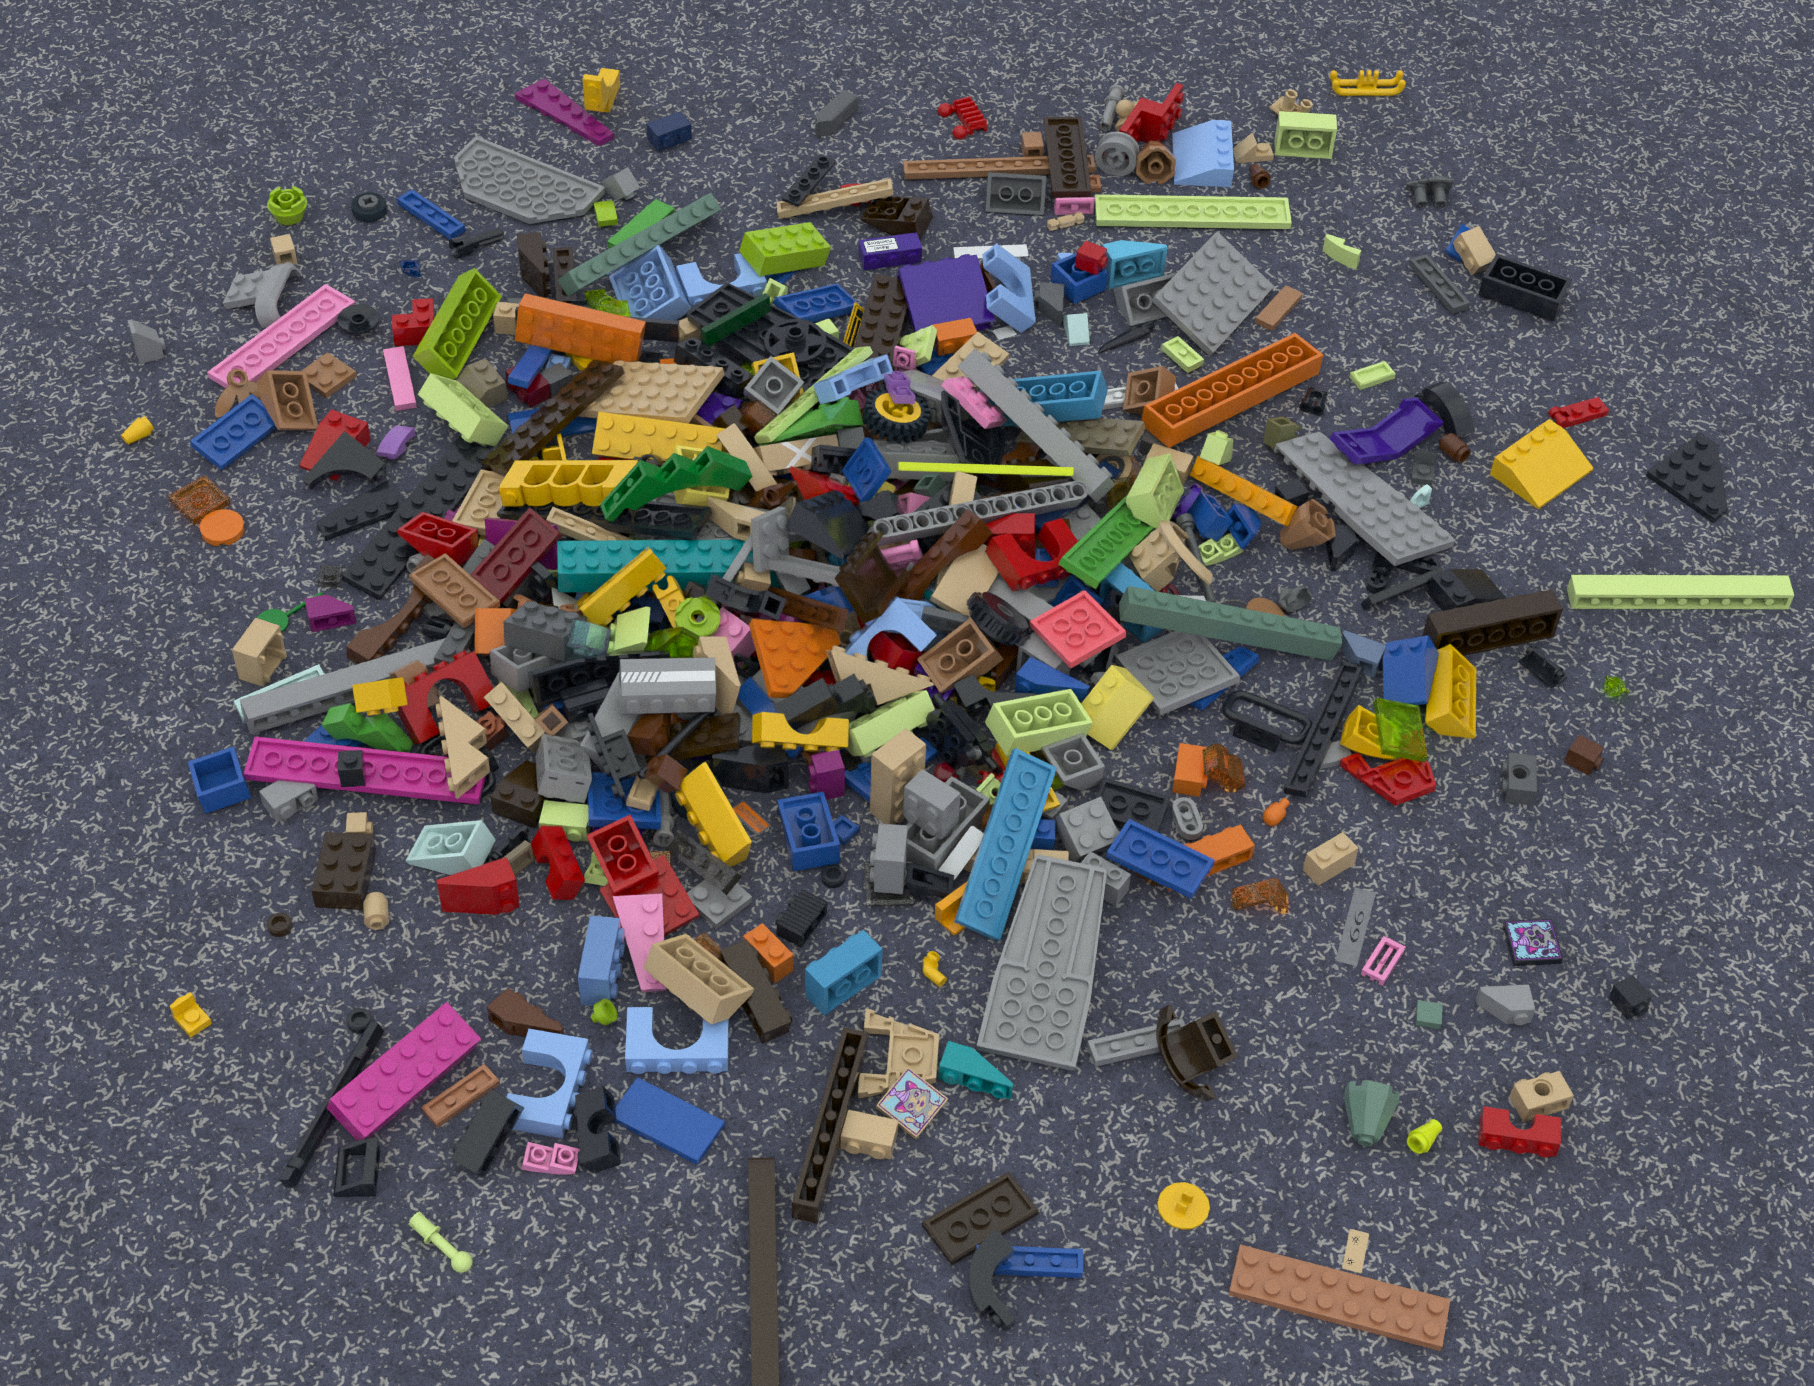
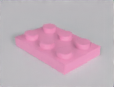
M964 376L949 378L942 383L941 386L950 395L958 399L959 404L984 429L1002 426L1007 420L1003 416L1002 410L997 406H993L988 401L987 395L978 391L969 378Z

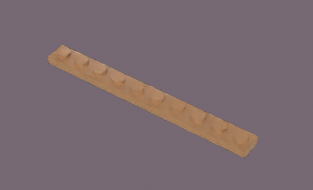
M1087 155L1089 173H1095L1094 155ZM1047 156L903 161L904 179L988 177V172L1024 175L1049 174Z

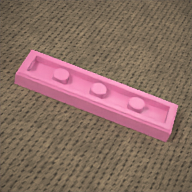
M404 346L383 349L396 411L417 408Z

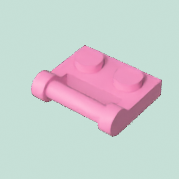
M912 540L909 544L880 550L893 571L907 568L911 562L916 564L923 557L917 540Z

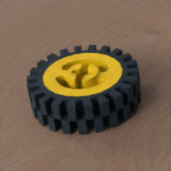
M880 387L878 391L875 389L872 391V394H868L862 419L863 424H866V429H872L871 434L874 436L879 433V438L882 440L884 437H888L887 442L892 443V440L896 439L897 444H901L902 440L907 444L910 443V440L915 442L918 438L921 439L923 434L926 433L930 418V408H928L927 402L923 403L924 399L922 397L917 398L916 393H914L916 396L915 404H894L887 388L885 391L883 387Z

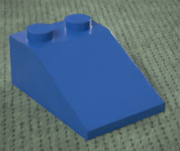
M1428 635L1387 642L1383 656L1385 710L1428 704L1439 652Z
M1030 657L1016 674L1015 693L1041 695L1072 689L1080 703L1089 694L1090 686L1033 657Z
M824 792L777 800L793 872L840 863V842Z

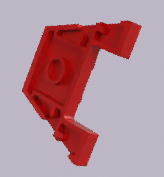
M1418 731L1401 736L1399 739V744L1408 754L1407 756L1381 766L1370 768L1359 752L1340 759L1341 768L1395 806L1434 792L1436 789V782L1430 764L1427 763L1424 747L1422 748L1421 736Z

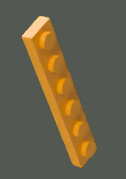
M1197 456L1189 474L1195 479L1286 526H1289L1298 507L1225 468L1200 458V456Z

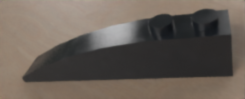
M642 650L614 652L573 659L529 671L530 688L539 707L560 701L559 691L599 679L605 678L608 687H611L619 673L620 659L670 658L669 651Z

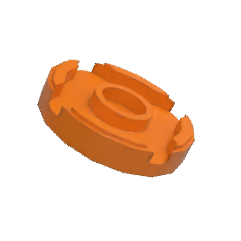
M227 509L216 510L207 514L201 520L199 526L202 538L214 546H220V544L224 543L225 545H230L238 541L244 534L242 516L235 511Z

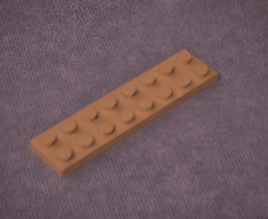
M1244 1245L1239 1246L1228 1294L1233 1297L1441 1351L1443 1347L1451 1300Z

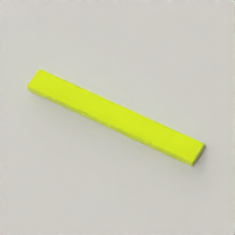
M897 462L898 471H960L963 473L1072 476L1074 473V467Z

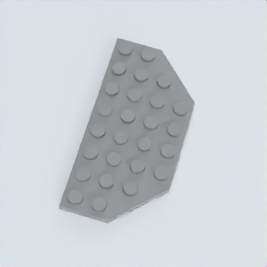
M477 136L454 157L464 198L528 224L585 215L594 206L593 203L597 202L606 193L604 186Z

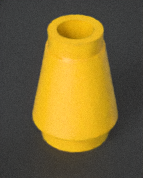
M145 416L138 417L121 434V437L129 445L151 435L154 427Z

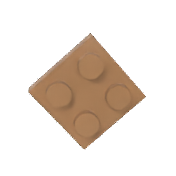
M328 352L301 370L306 371L309 387L325 398H328L357 377L354 369Z

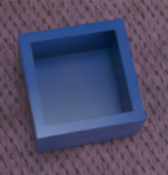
M234 746L188 761L197 797L205 814L251 798L247 781L243 776L244 771Z

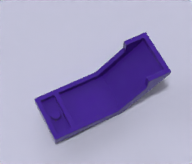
M1405 398L1395 411L1375 426L1333 432L1329 439L1355 465L1395 460L1440 428L1444 422L1419 398Z

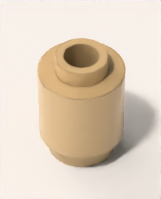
M380 892L369 893L363 902L364 924L373 930H380L389 923L388 900Z

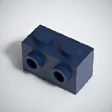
M681 112L668 115L647 123V139L658 151L691 140V123Z

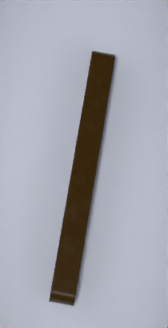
M774 1157L748 1158L752 1386H779Z

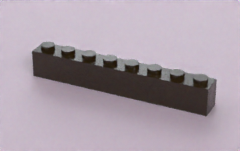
M843 1027L793 1197L792 1218L818 1224L840 1148L841 1133L848 1110L851 1109L867 1053L868 1032Z

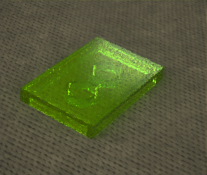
M1376 698L1373 704L1381 754L1425 762L1428 755L1419 706Z

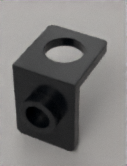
M736 653L733 661L737 674L746 679L752 678L761 669L759 661L756 663L739 653ZM738 662L745 663L749 670H741L738 667Z

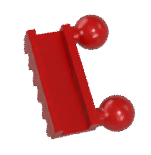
M971 96L954 100L952 105L948 103L939 105L938 114L941 117H949L955 112L963 126L958 125L954 127L952 135L955 139H965L967 135H973L974 130L982 129L984 132L987 131V119H984V115L981 114V110H978V106L975 105V101H972Z

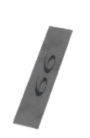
M1355 887L1335 961L1357 966L1376 895L1375 892Z

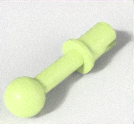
M417 1212L410 1219L408 1225L424 1238L425 1244L432 1242L451 1259V1266L456 1272H466L471 1268L473 1263L471 1255L465 1251H457L439 1234L441 1227L432 1224L421 1212Z

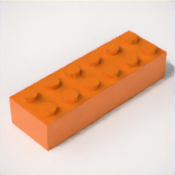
M525 293L518 306L515 341L612 364L619 360L638 362L642 352L646 321Z

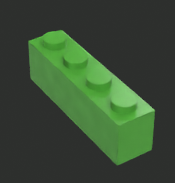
M655 199L608 240V249L675 213V208Z

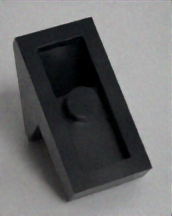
M910 862L907 864L905 885L918 902L922 901L926 893L945 898L953 892L954 875Z

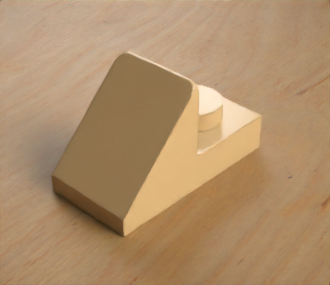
M1253 133L1233 148V156L1236 163L1271 161L1274 157L1270 144H1257Z

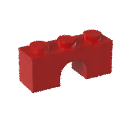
M541 826L531 842V847L537 863H550V871L545 883L552 900H573L585 879L563 827Z
M1483 1106L1479 1118L1478 1146H1485L1491 1150H1512L1517 1154L1525 1152L1538 1154L1540 1157L1545 1158L1556 1157L1561 1145L1560 1117L1535 1114L1530 1129L1521 1130L1510 1122L1509 1110Z

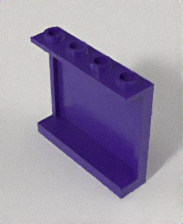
M964 254L954 259L947 257L937 262L925 261L920 265L914 266L907 264L899 268L896 277L901 280L914 332L933 324L966 318L972 319L977 331L993 327L995 318L993 313L987 309L986 295L988 293L977 254L971 256L970 254Z

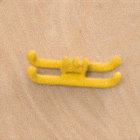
M1333 70L1330 73L1332 89L1334 93L1340 96H1394L1401 93L1406 85L1405 80H1402L1404 73L1401 70L1397 71L1396 76L1392 79H1378V70H1374L1373 76H1371V70L1366 71V76H1364V70H1359L1358 79H1339L1337 71ZM1397 85V87H1395V88H1377V87H1391V86ZM1340 87H1357V88H1340Z

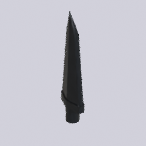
M1153 321L1134 325L1132 328L1103 344L1098 353L1108 351L1150 334V330L1155 328Z

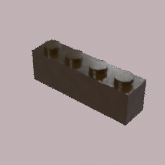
M746 939L720 950L718 960L754 988V992L742 1004V1007L761 1043L763 1044L788 1033L792 1022L791 1013L788 1008L784 1009L780 1002V993L776 987H772L770 975L766 967H762L759 963V955L754 946L751 947Z

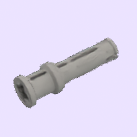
M1112 85L1109 88V96L1105 99L1106 108L1099 124L1101 131H1110L1116 114V105L1125 96V89L1120 85Z
M661 789V829H656L653 842L657 846L668 847L674 843L672 829L675 826V821L671 816L672 802L670 792L665 793Z

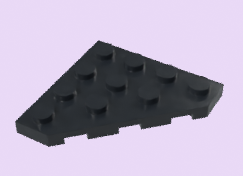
M1699 433L1647 471L1646 477L1710 522L1714 523L1726 514L1728 505L1717 444L1703 434Z

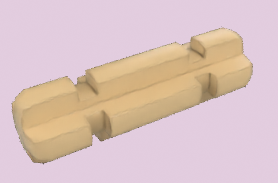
M1082 212L1074 213V216L1070 214L1057 217V220L1055 218L1049 219L1047 221V228L1049 231L1058 230V227L1062 229L1074 226V223L1076 225L1084 223V215Z

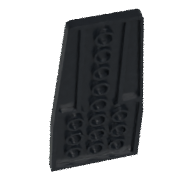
M725 283L687 312V320L701 330V328L757 297L730 283ZM770 304L769 313L719 340L718 343L752 367L751 364L753 362L770 357L764 345L765 334L769 328L780 321L800 318ZM788 325V326H785V327H782V328L788 329L789 327L795 326V325ZM809 327L808 334L820 336L815 330ZM825 332L827 345L823 354L809 363L797 364L800 379L804 381L803 392L815 384L854 348ZM770 336L769 344L772 347L778 341L773 336ZM820 347L808 349L809 356L817 352ZM820 402L815 403L813 407L819 409Z

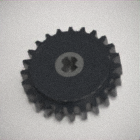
M974 592L967 600L966 605L969 606V615L972 620L985 633L998 642L1007 646L1017 645L1019 647L1023 646L1031 637L1025 618L1012 605L997 595L989 592Z

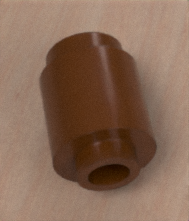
M1454 433L1445 434L1440 439L1439 449L1453 461L1462 463L1469 457L1471 453L1469 446Z

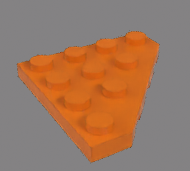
M752 619L749 623L769 697L787 698L795 694L800 686L802 687L811 675L827 660L826 650H832L833 645H840L837 631L816 624Z

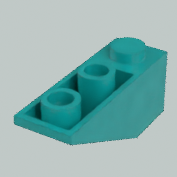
M948 1041L939 1064L938 1079H942L948 1084L966 1086L975 1092L983 1091L999 1099H1012L1014 1084L973 1048Z

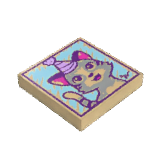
M907 1067L876 1105V1109L888 1118L898 1120V1126L914 1139H917L945 1105L948 1098Z

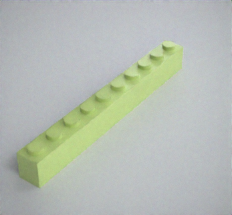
M1571 575L1567 587L1571 609H1789L1794 597L1789 576Z

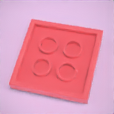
M1085 590L1030 620V627L1070 669L1126 637V631Z

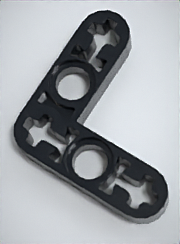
M1377 551L1367 577L1366 589L1372 594L1385 590L1393 567L1422 575L1439 568L1440 561L1434 556L1427 555L1413 560L1414 562L1412 563L1406 562L1394 566ZM1376 567H1385L1387 571H1379ZM1376 578L1380 579L1378 585L1374 584Z

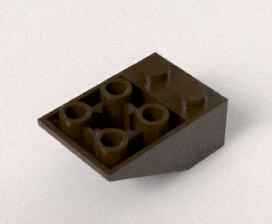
M889 196L887 198L873 199L861 217V221L892 236L917 232L920 240L933 215L928 198Z
M541 232L517 234L521 278L539 297L547 298V295L551 294L550 282H546L550 281L547 253L543 254L547 252L546 240H542Z

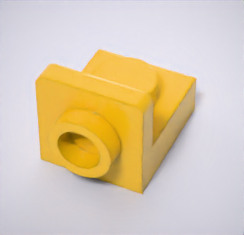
M191 992L179 997L170 1005L173 1019L190 1038L212 1024L211 1019L198 1006Z

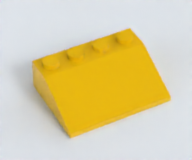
M1548 419L1495 456L1490 475L1531 505L1540 509L1593 471V466L1567 431Z

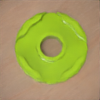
M705 597L687 598L676 609V628L682 636L690 640L698 641L700 636L711 637L720 626V611L713 601ZM695 614H700L704 617V620L695 622L691 617Z

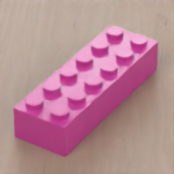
M446 1002L331 1097L327 1109L356 1141L371 1138L475 1050L481 1038Z

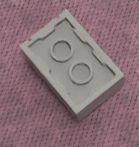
M542 734L536 754L539 795L547 798L565 799L572 803H585L592 775L590 757L580 747L582 741L578 742V740Z

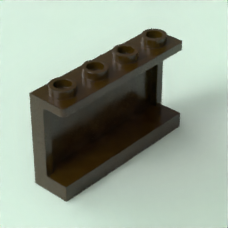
M882 531L875 534L873 532L865 534L861 538V543L854 547L855 551L846 558L847 562L839 568L840 571L834 578L863 624L883 615L909 577L906 568L894 572L877 546V543L884 535Z

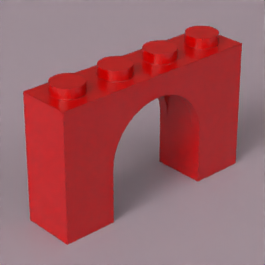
M1062 518L1044 523L1037 536L1049 553L1052 561L1043 562L1029 557L1023 552L1011 533L992 537L985 553L1012 592L1020 589L1026 590L1034 585H1043L1048 581L1061 580L1066 576L1072 575L1060 566L1059 562L1078 540Z
M463 650L453 655V661L449 663L442 661L433 666L434 671L428 674L426 671L413 677L414 681L408 685L404 682L407 705L398 706L399 711L397 713L414 744H420L440 733L427 706L429 690L437 681L445 679L457 684L463 691L473 712L481 711L490 706L484 696L494 688L474 651L466 653Z

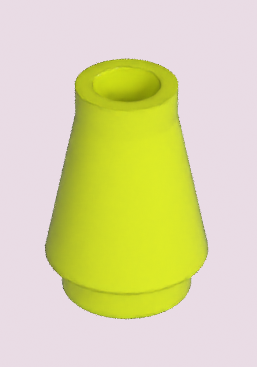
M1432 1119L1428 1123L1410 1131L1407 1138L1409 1148L1417 1154L1428 1152L1438 1134L1442 1131L1441 1124L1437 1120Z

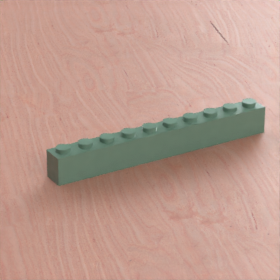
M709 193L568 271L558 279V282L566 295L570 297L629 264L657 245L661 246L711 218L721 208L712 193Z
M1132 586L1127 587L1119 602L1120 620L1324 660H1333L1342 645L1341 630L1337 626Z

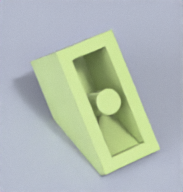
M1219 430L1209 433L1200 458L1217 465L1230 462L1232 459L1233 439L1228 438L1227 433Z

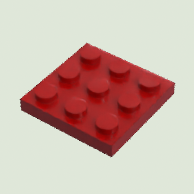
M663 854L653 860L659 874L617 894H614L610 884L603 886L599 891L615 918H619L613 896L662 894L664 936L700 916Z

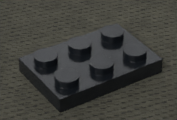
M1103 777L1095 799L1102 798L1115 826L1123 828L1128 819H1131L1158 833L1171 798L1170 796Z

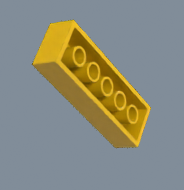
M598 412L592 454L596 458L604 457L618 460H633L634 456L642 457L645 454H655L662 461H667L676 445L705 449L706 446L726 452L725 447L717 437V434L725 428Z

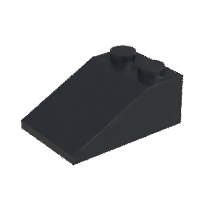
M1448 569L1433 575L1427 592L1442 611L1471 606L1477 603L1491 602L1497 599H1506L1505 595L1482 569Z

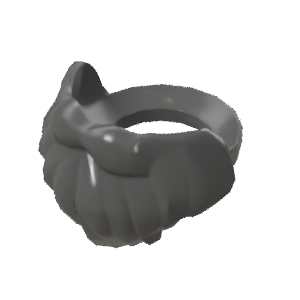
M1304 585L1294 589L1283 588L1280 594L1279 607L1288 613H1294L1297 610H1301L1312 600V593Z

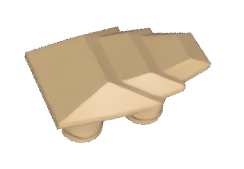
M1289 89L1286 91L1285 97H1280L1270 106V109L1277 115H1279V111L1310 113L1313 104L1310 100L1303 99L1299 106L1295 103L1297 92Z

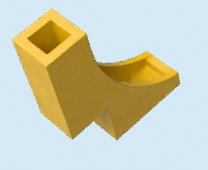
M601 68L598 76L584 74L582 81L585 110L610 113L620 87L619 70Z

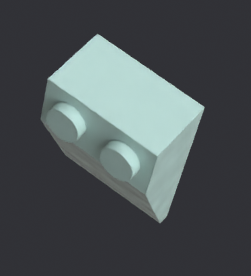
M482 820L426 825L409 853L406 862L410 865L453 875L483 865L496 839Z

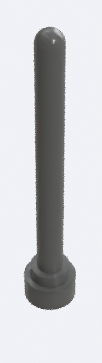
M1189 513L1182 514L1176 518V523L1184 532H1187L1189 536L1187 542L1191 553L1204 565L1193 533L1195 525L1193 516ZM1200 578L1207 601L1216 603L1211 584L1208 585Z

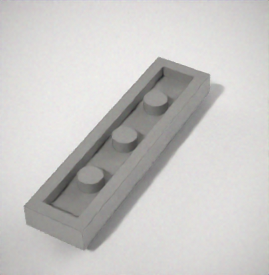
M1183 1019L1171 1021L1168 1025L1167 1034L1185 1026ZM1157 1025L1088 1040L1087 1048L1094 1066L1097 1067L1160 1052L1156 1038Z

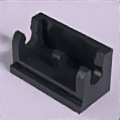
M821 444L812 447L811 471L844 475L842 469L857 449Z

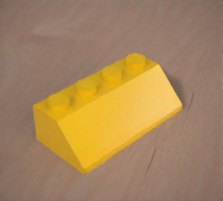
M647 547L580 603L579 608L596 627L600 624L604 627L613 620L611 616L617 610L622 612L631 604L629 600L636 595L639 598L648 590L646 586L651 581L656 583L666 575L664 570L667 568L653 551Z
M1449 644L1437 650L1439 656L1428 704H1426L1425 721L1428 727L1432 728L1439 735L1474 739L1476 738V668Z
M704 762L683 779L675 796L678 803L686 808L690 824L692 826L695 825L699 831L698 837L703 846L707 845L712 863L715 866L718 865L723 871L747 860L752 841L707 763Z

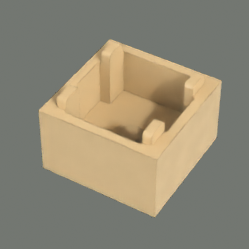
M258 618L253 620L232 649L239 679L262 687L271 680V675L281 661L287 657L280 626Z

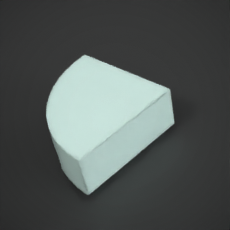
M1426 484L1414 494L1410 501L1419 508L1429 504L1432 488Z

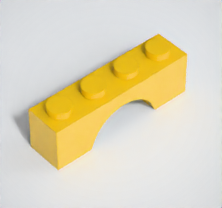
M760 712L753 715L752 743L760 744L761 748H775V745H782L784 750H796V747H804V751L816 752L818 748L825 749V752L839 750L840 753V749L848 747L849 719L828 717L817 720L814 729L809 734H801L789 726L784 714Z

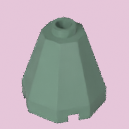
M1362 1080V1084L1356 1086V1081H1350L1345 1087L1344 1101L1352 1138L1359 1145L1372 1146L1373 1143H1378L1400 1098V1092L1396 1090L1395 1093H1392L1393 1087L1390 1085Z

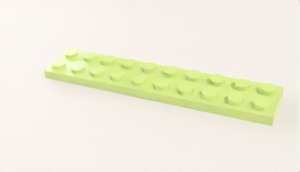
M1095 194L1096 226L1291 229L1292 224L1288 198Z

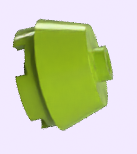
M292 186V189L284 190L278 187L269 194L270 199L267 202V207L278 223L293 225L303 219L307 199L303 195L302 190Z

